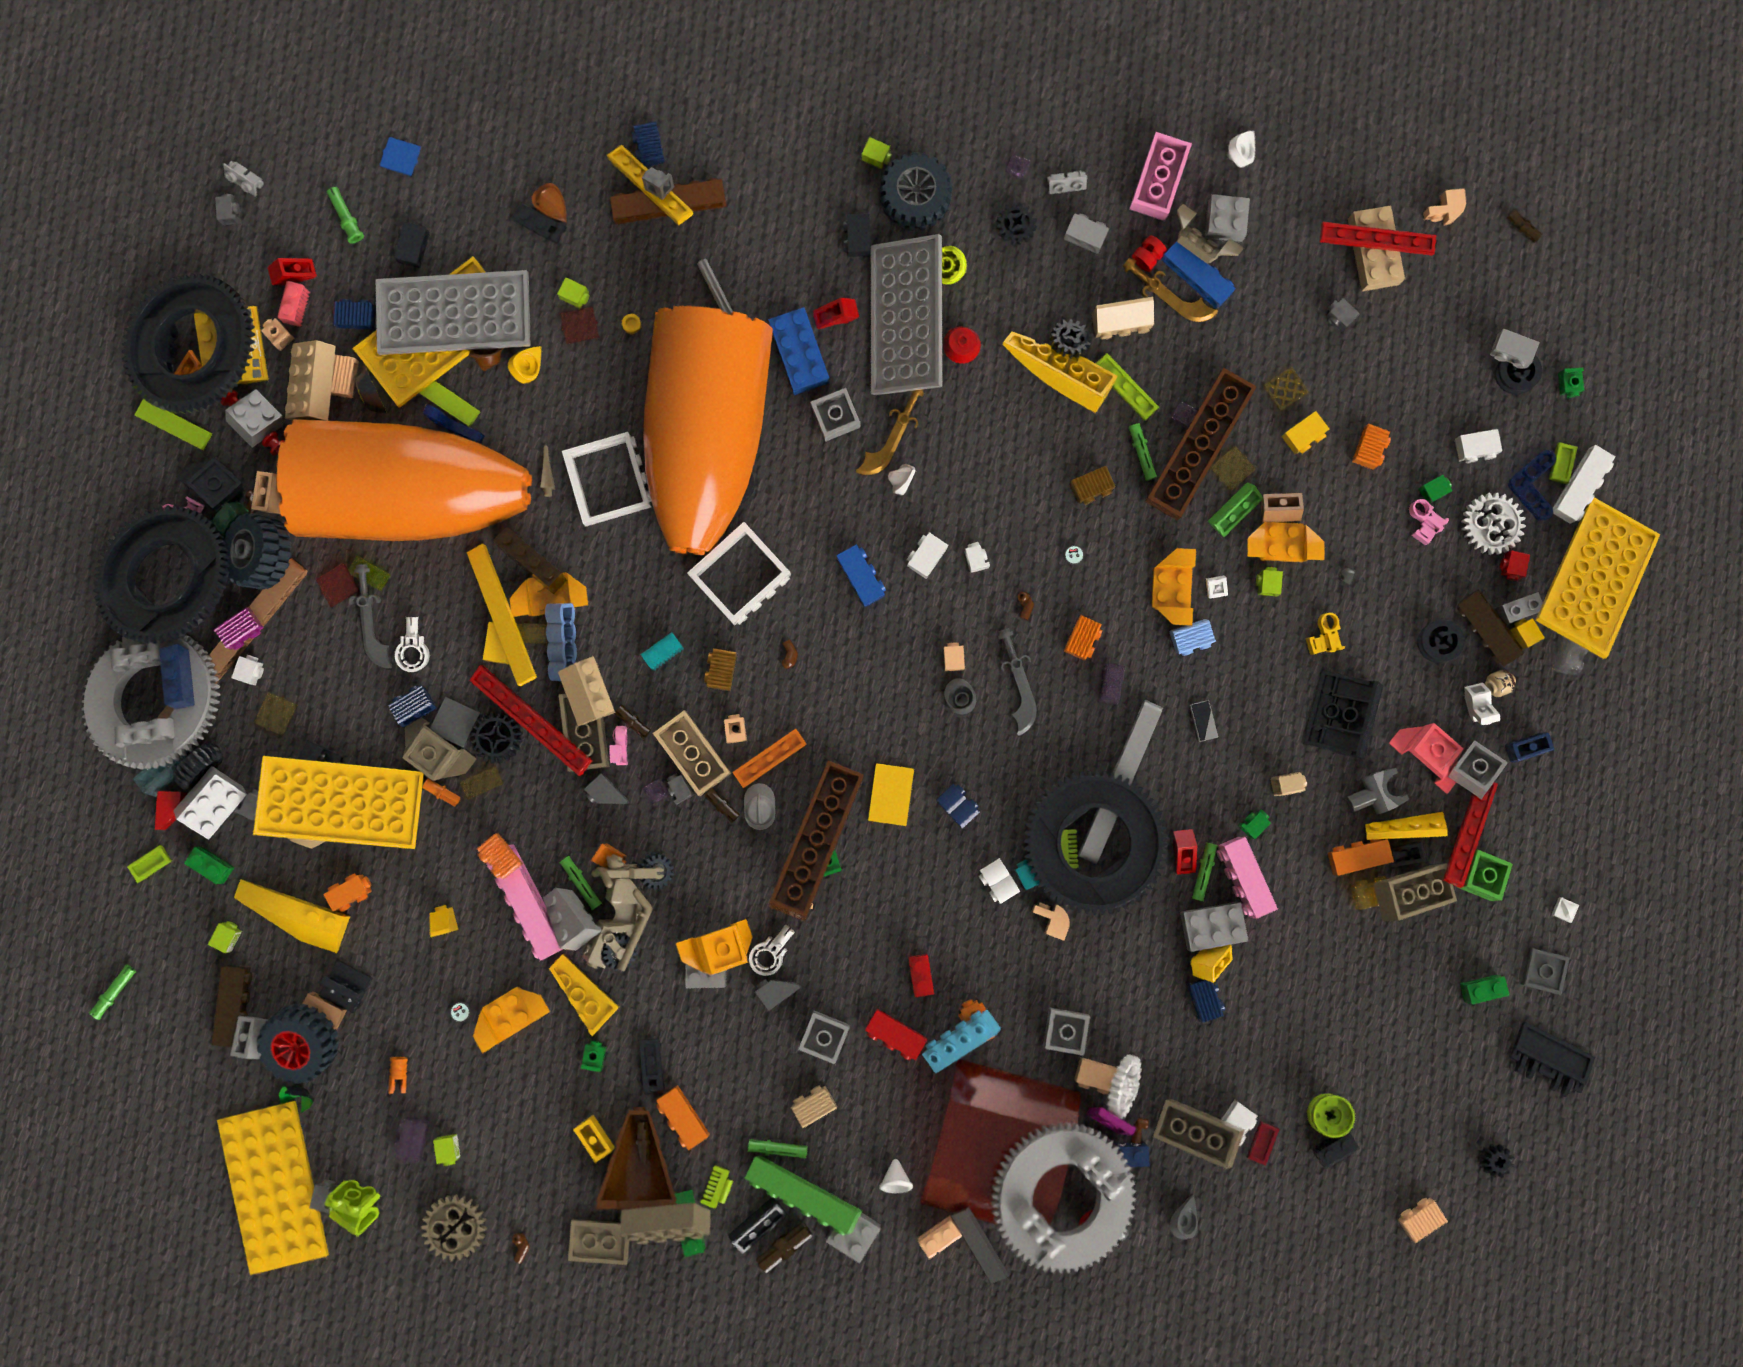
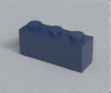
M178 644L159 648L165 705L174 709L195 705L189 649Z

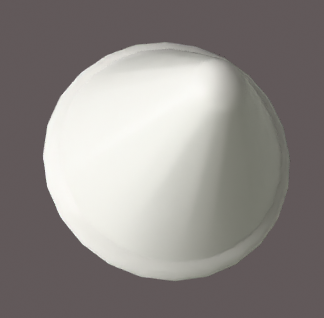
M894 1159L880 1184V1189L887 1193L908 1192L913 1188V1184L909 1181L900 1162Z

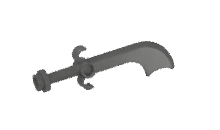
M367 564L355 565L354 573L359 574L360 596L350 597L349 605H353L354 599H357L356 603L360 607L365 652L376 665L383 668H392L388 658L390 645L380 643L374 634L371 605L373 604V597L376 599V603H381V598L378 595H368L367 578L365 575L366 572H370V568H368Z
M1007 628L999 631L998 636L999 639H1004L1010 657V662L1006 661L1001 664V670L1004 671V664L1010 665L1021 695L1020 707L1011 714L1017 721V734L1020 736L1033 725L1037 708L1021 661L1023 657H1026L1028 662H1031V659L1027 655H1022L1018 659L1010 638L1013 635V631Z

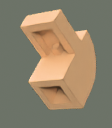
M1465 189L1446 190L1440 196L1441 206L1428 207L1424 211V220L1431 219V222H1437L1443 218L1444 225L1454 222L1465 209Z
M1039 903V906L1034 905L1031 912L1049 918L1044 933L1065 940L1069 929V917L1066 911L1054 904L1052 911L1050 910L1051 906Z

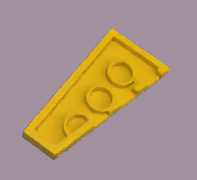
M1443 812L1365 824L1367 840L1448 836Z
M562 954L549 969L562 990L566 993L570 1003L576 1009L580 1019L588 1028L590 1035L593 1036L617 1011L619 1006L565 954Z

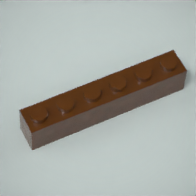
M710 178L705 182L691 181L687 185L674 184V188L671 190L693 212L727 207L722 179ZM636 190L631 194L617 193L610 197L615 224L668 216L641 190Z

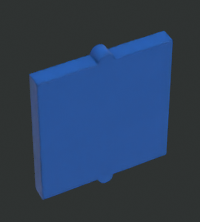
M389 137L386 148L383 150L384 154L380 167L412 176L415 164L418 163L417 158L421 147Z

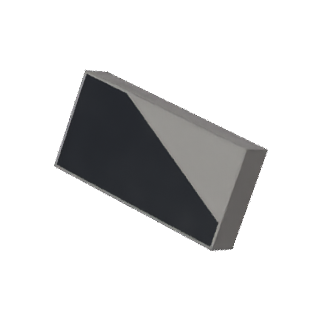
M1209 700L1189 705L1198 741L1218 738Z

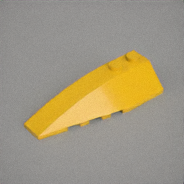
M1011 332L1003 342V345L1038 378L1094 413L1102 405L1118 377L1082 356L1070 359L1069 355L1066 354L1065 357H1062V352L1056 353V350L1051 349V345L1046 343L1037 344L1034 339L1015 332Z
M240 879L234 896L236 900L299 941L338 953L350 919L349 915L332 911L331 909Z

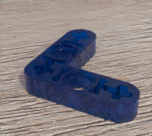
M425 405L422 414L432 423L482 444L485 437L484 434L449 419L442 411L431 405Z
M1551 450L1539 453L1513 475L1508 482L1510 490L1539 521L1551 518L1553 508L1532 483L1556 462V455ZM1548 455L1550 457L1548 459L1549 462L1540 466L1538 463L1544 459V456ZM1529 466L1536 469L1537 473L1535 476L1528 474ZM1522 477L1526 478L1520 483V486L1516 487L1514 485ZM1527 493L1534 494L1535 501L1533 503L1526 500ZM1540 501L1541 504L1534 508L1533 506L1538 504V502ZM1545 508L1547 510L1545 512L1546 515L1541 516V509Z

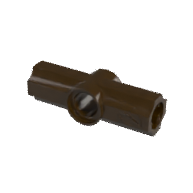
M801 1222L786 1235H781L772 1243L769 1249L756 1258L762 1271L767 1273L782 1260L785 1261L797 1251L798 1247L812 1237V1233L806 1224Z

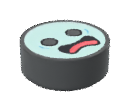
M1075 545L1068 547L1064 553V559L1070 565L1079 564L1084 557L1083 550Z
M465 1002L454 1004L450 1011L452 1019L457 1022L467 1020L471 1015L470 1006Z

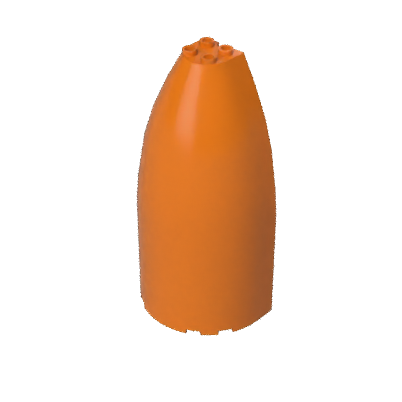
M673 306V310L661 308L658 309V312H655L644 408L645 473L657 521L669 550L675 551V553L686 554V552H690L694 555L702 556L705 555V552L710 553L728 528L749 484L763 423L773 328L758 318H753L752 321L751 318L742 313L731 312V315H728L727 312L721 311L722 309L695 306Z
M293 419L292 425H287L284 431L285 442L280 444L277 464V492H280L282 501L279 502L281 516L286 518L284 523L286 529L297 537L381 541H415L453 537L481 530L527 510V505L531 503V494L527 493V488L532 485V475L529 474L526 468L478 442L451 433L390 423Z

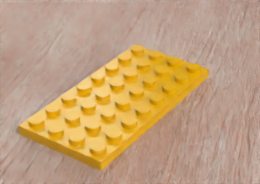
M471 257L449 275L486 272L477 260ZM377 330L353 348L399 408L467 357L469 351H471L457 350L379 355L377 353Z
M1594 498L1586 506L1585 514L1577 526L1535 621L1603 659L1608 657L1660 534Z
M263 756L253 835L415 849L424 774L420 771Z
M296 1100L218 1119L217 1123L250 1275L328 1256L329 1252L320 1211L310 1208L314 1183Z

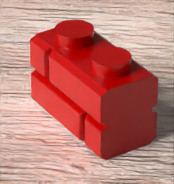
M928 954L908 957L914 996L920 997L934 994Z

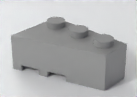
M555 888L543 897L559 949L576 951L602 931L592 921L593 917L583 909L584 905L573 890Z

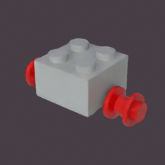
M256 389L240 400L237 398L238 393L235 390L228 392L226 398L222 397L221 404L223 406H230L225 410L226 422L251 447L262 441L264 447L269 446L271 448L270 453L273 456L279 455L280 444L285 442V440L280 441L278 439L279 434L276 432L282 427V415Z

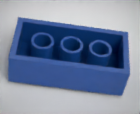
M805 308L768 319L769 325L773 328L772 334L793 394L797 395L829 384V376Z

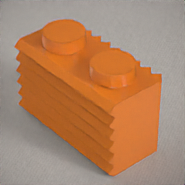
M1367 424L1362 432L1352 462L1370 469L1381 466L1385 457L1382 453L1384 448L1389 446L1391 440L1389 437L1390 431Z
M1080 615L1064 652L1082 660H1086L1087 657L1091 658L1095 649L1092 647L1094 640L1098 641L1103 631L1100 629L1102 624Z
M495 833L477 848L480 852L478 854L479 858L484 863L488 862L492 867L490 870L497 878L506 879L523 864L498 833Z

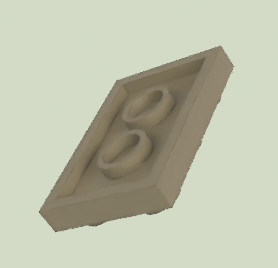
M572 1219L568 1261L627 1265L630 1240H628V1237L620 1235L621 1222Z

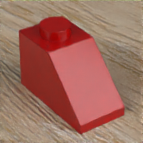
M277 258L267 267L272 285H286L287 281L298 283L317 277L312 259Z
M157 791L155 830H166L177 820L173 811L185 798L187 792Z
M1193 829L1173 831L1176 874L1196 873L1197 843Z

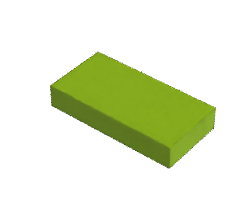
M1560 442L1557 443L1549 480L1569 484L1578 447Z
M159 845L127 867L136 882L139 883L172 862L164 847Z

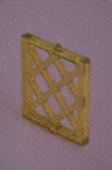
M1292 367L1263 385L1271 400L1274 401L1280 411L1309 393L1302 379L1299 378ZM1288 373L1287 378L1281 377L1284 374ZM1290 373L1294 374L1296 380L1289 379ZM1277 380L1276 385H1271L1272 382ZM1280 380L1286 381L1285 387L1279 386ZM1289 382L1295 383L1294 389L1288 388ZM1298 384L1303 387V391L1297 390ZM1269 387L1275 388L1274 394L1270 392ZM1278 389L1284 390L1283 396L1277 395ZM1287 391L1294 392L1293 398L1286 397ZM1296 393L1302 394L1299 397L1295 398ZM1276 398L1283 399L1282 405H1279ZM1285 400L1291 401L1284 406Z

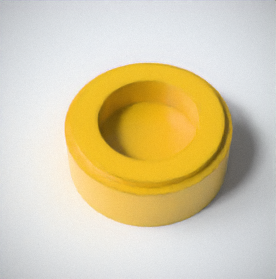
M628 314L622 320V327L627 333L634 334L640 330L641 321L637 315Z

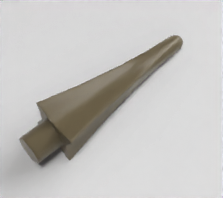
M545 445L540 488L544 491L545 497H551L552 490H555V485L550 467L548 446Z

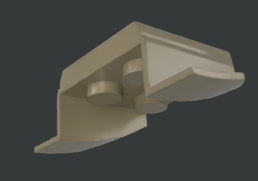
M1184 204L1177 210L1182 228L1177 242L1205 263L1209 264L1219 256H1238L1244 249L1230 238L1220 250L1214 241L1206 240L1202 237V233L1199 230L1189 227V224L1196 216L1194 211Z
M422 717L405 727L406 749L402 758L433 781L466 774L477 759L464 748L456 749L429 729L428 725L430 723Z

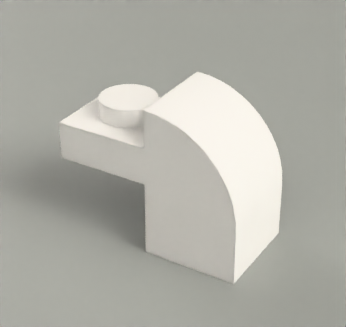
M1484 683L1464 687L1465 701L1473 722L1478 721L1481 725H1487L1500 721V714L1491 704V691Z

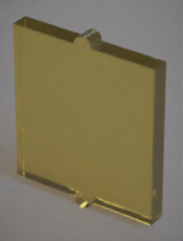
M1234 446L1210 469L1219 477V481H1222L1232 491L1256 468L1247 460V456H1244Z
M268 692L254 723L266 728L267 731L271 730L283 736L298 705L285 700V697H278Z

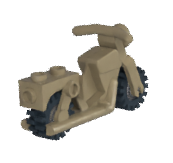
M651 852V855L646 854L644 855L646 858L640 859L642 861L640 864L625 865L622 862L623 858L612 854L611 857H606L608 867H597L592 871L593 877H602L604 885L607 887L606 900L613 905L615 917L613 919L599 920L596 926H599L602 931L583 947L582 957L587 961L586 964L596 969L598 966L605 968L606 966L602 963L603 960L610 968L625 971L627 966L630 967L632 965L631 961L635 962L634 955L637 956L638 953L635 951L637 949L636 945L652 912V906L629 878L639 879L648 888L654 890L656 888L662 889L663 885H669L667 881L671 882L672 878L670 876L674 875L672 871L674 867L667 857L660 853Z

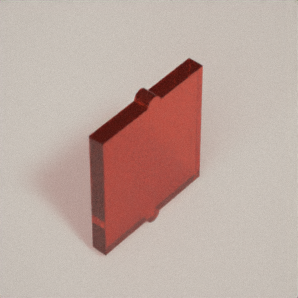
M593 307L561 313L562 330L565 333L567 344L599 338L598 321L595 319Z
M345 563L316 579L322 590L321 594L325 596L330 607L337 605L359 591L353 580L354 576L349 573Z

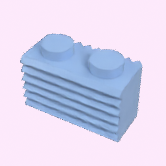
M1207 619L1192 623V626L1185 625L1169 631L1176 653H1182V656L1193 653V649L1199 647L1200 650L1211 647V643L1216 642L1210 621Z

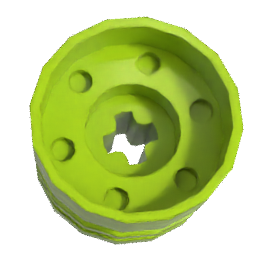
M1330 1093L1320 1094L1312 1099L1307 1109V1118L1311 1127L1323 1135L1332 1138L1342 1137L1353 1128L1355 1121L1354 1110L1351 1104L1342 1097ZM1326 1111L1332 1114L1331 1118H1327V1115H1325Z

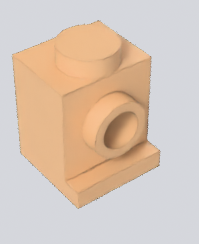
M276 318L274 320L269 319L263 324L264 328L261 331L280 351L295 339Z
M739 714L728 716V719L724 720L727 743L747 741L744 718H740ZM738 725L739 731L733 732V726Z

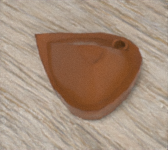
M551 183L539 187L532 195V203L536 210L551 219L567 223L565 202L559 188Z

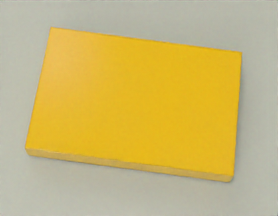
M876 763L868 821L902 826L907 825L914 769Z

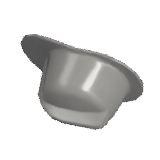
M760 783L749 787L744 797L745 819L748 825L754 829H767L775 820L774 793L770 787Z

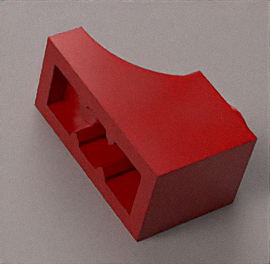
M839 298L813 310L817 329H824L837 324H846L859 318L855 299Z

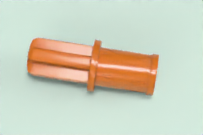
M430 778L422 786V789L437 796L436 799L440 798L452 806H456L460 801V796L446 789L445 785L441 786Z

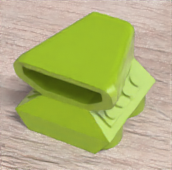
M344 1180L327 1196L324 1205L329 1207V1217L352 1234L359 1236L378 1218L379 1210L373 1205L381 1196L373 1187H361L355 1180Z

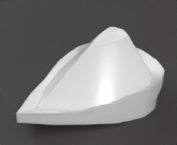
M1248 131L1235 136L1229 143L1228 157L1239 167L1251 164L1255 156L1254 131Z
M903 464L898 470L889 472L888 479L893 485V493L904 495L916 471L913 466Z

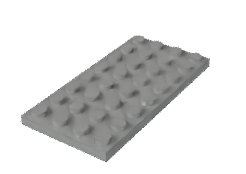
M936 234L871 245V394L881 395L942 387V236Z
M528 271L376 279L377 353L379 355L531 346Z

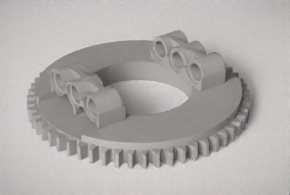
M180 635L177 640L172 638L171 642L165 640L163 644L158 641L156 644L151 642L149 644L139 643L123 636V642L117 640L114 646L110 645V649L104 651V655L99 657L98 663H95L94 669L90 671V677H87L88 682L84 686L86 690L83 693L84 700H82V703H84L82 711L85 713L82 717L86 719L84 725L88 726L86 732L91 734L89 738L95 740L93 744L99 746L98 750L102 751L103 755L108 756L110 760L135 769H151V767L158 768L159 765L164 767L166 763L173 764V759L179 761L180 755L187 756L186 750L192 752L191 745L198 746L197 739H204L202 732H209L205 727L213 725L209 719H215L212 712L218 711V709L214 705L220 702L215 700V697L220 696V693L215 691L220 688V685L215 684L219 681V678L214 676L218 671L212 669L215 664L210 662L212 658L207 656L208 652L203 650L204 647L187 635L184 637ZM178 644L189 649L195 705L174 709L168 719L160 718L149 722H137L130 726L125 720L121 709L122 693L130 678L143 668L161 665L159 648Z
M1059 1122L1057 1128L1055 1125L1050 1124L1049 1130L1047 1127L1042 1126V1132L1036 1128L1035 1136L1029 1132L1028 1140L1022 1137V1145L1016 1142L1015 1146L1017 1149H1009L1012 1155H1005L1007 1163L1000 1162L1003 1170L996 1171L1001 1175L1000 1177H994L998 1185H993L992 1188L997 1192L991 1194L996 1199L991 1202V1205L996 1207L992 1210V1213L997 1215L994 1221L999 1223L996 1228L1001 1231L1000 1236L1005 1238L1004 1242L1006 1245H1009V1249L1014 1251L1017 1257L1020 1256L1022 1261L1025 1262L1027 1260L1030 1266L1034 1264L1037 1269L1041 1267L1044 1271H1047L1049 1267L1052 1273H1054L1055 1269L1059 1273H1062L1063 1269L1070 1273L1071 1268L1078 1271V1267L1085 1269L1086 1264L1093 1266V1261L1100 1262L1099 1258L1101 1256L1105 1258L1107 1257L1106 1252L1113 1251V1245L1118 1246V1239H1123L1121 1235L1123 1232H1127L1125 1229L1126 1225H1130L1128 1219L1133 1217L1130 1212L1132 1209H1135L1132 1202L1136 1201L1132 1194L1136 1193V1190L1131 1188V1186L1135 1185V1182L1130 1180L1133 1174L1128 1172L1131 1168L1126 1164L1127 1159L1122 1157L1123 1153L1117 1151L1119 1149L1118 1146L1112 1145L1113 1141L1107 1139L1103 1134L1100 1136L1101 1133L1097 1130L1094 1131L1091 1127L1086 1129V1126L1081 1124L1079 1127L1076 1123H1073L1071 1127V1124L1068 1122L1063 1127V1124ZM1061 1164H1075L1096 1187L1095 1207L1089 1218L1078 1228L1067 1232H1055L1032 1207L1033 1191L1040 1177L1049 1169Z

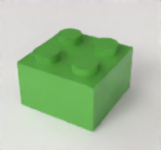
M1476 850L1464 886L1460 889L1489 901L1502 900L1513 864Z

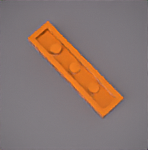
M794 729L733 771V774L742 787L745 788L807 744L797 729Z

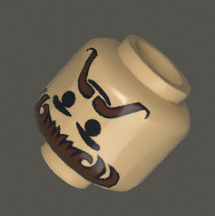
M1499 670L1487 676L1485 685L1491 691V695L1502 697L1514 691L1516 679L1507 670Z

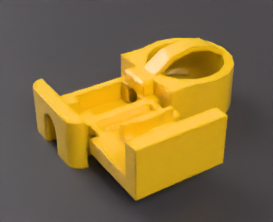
M1334 613L1322 614L1318 618V627L1321 632L1320 637L1306 638L1310 655L1324 651L1330 653L1345 648V646H1341L1337 631L1340 629L1338 616ZM1327 615L1331 616L1334 621L1331 629L1327 623Z

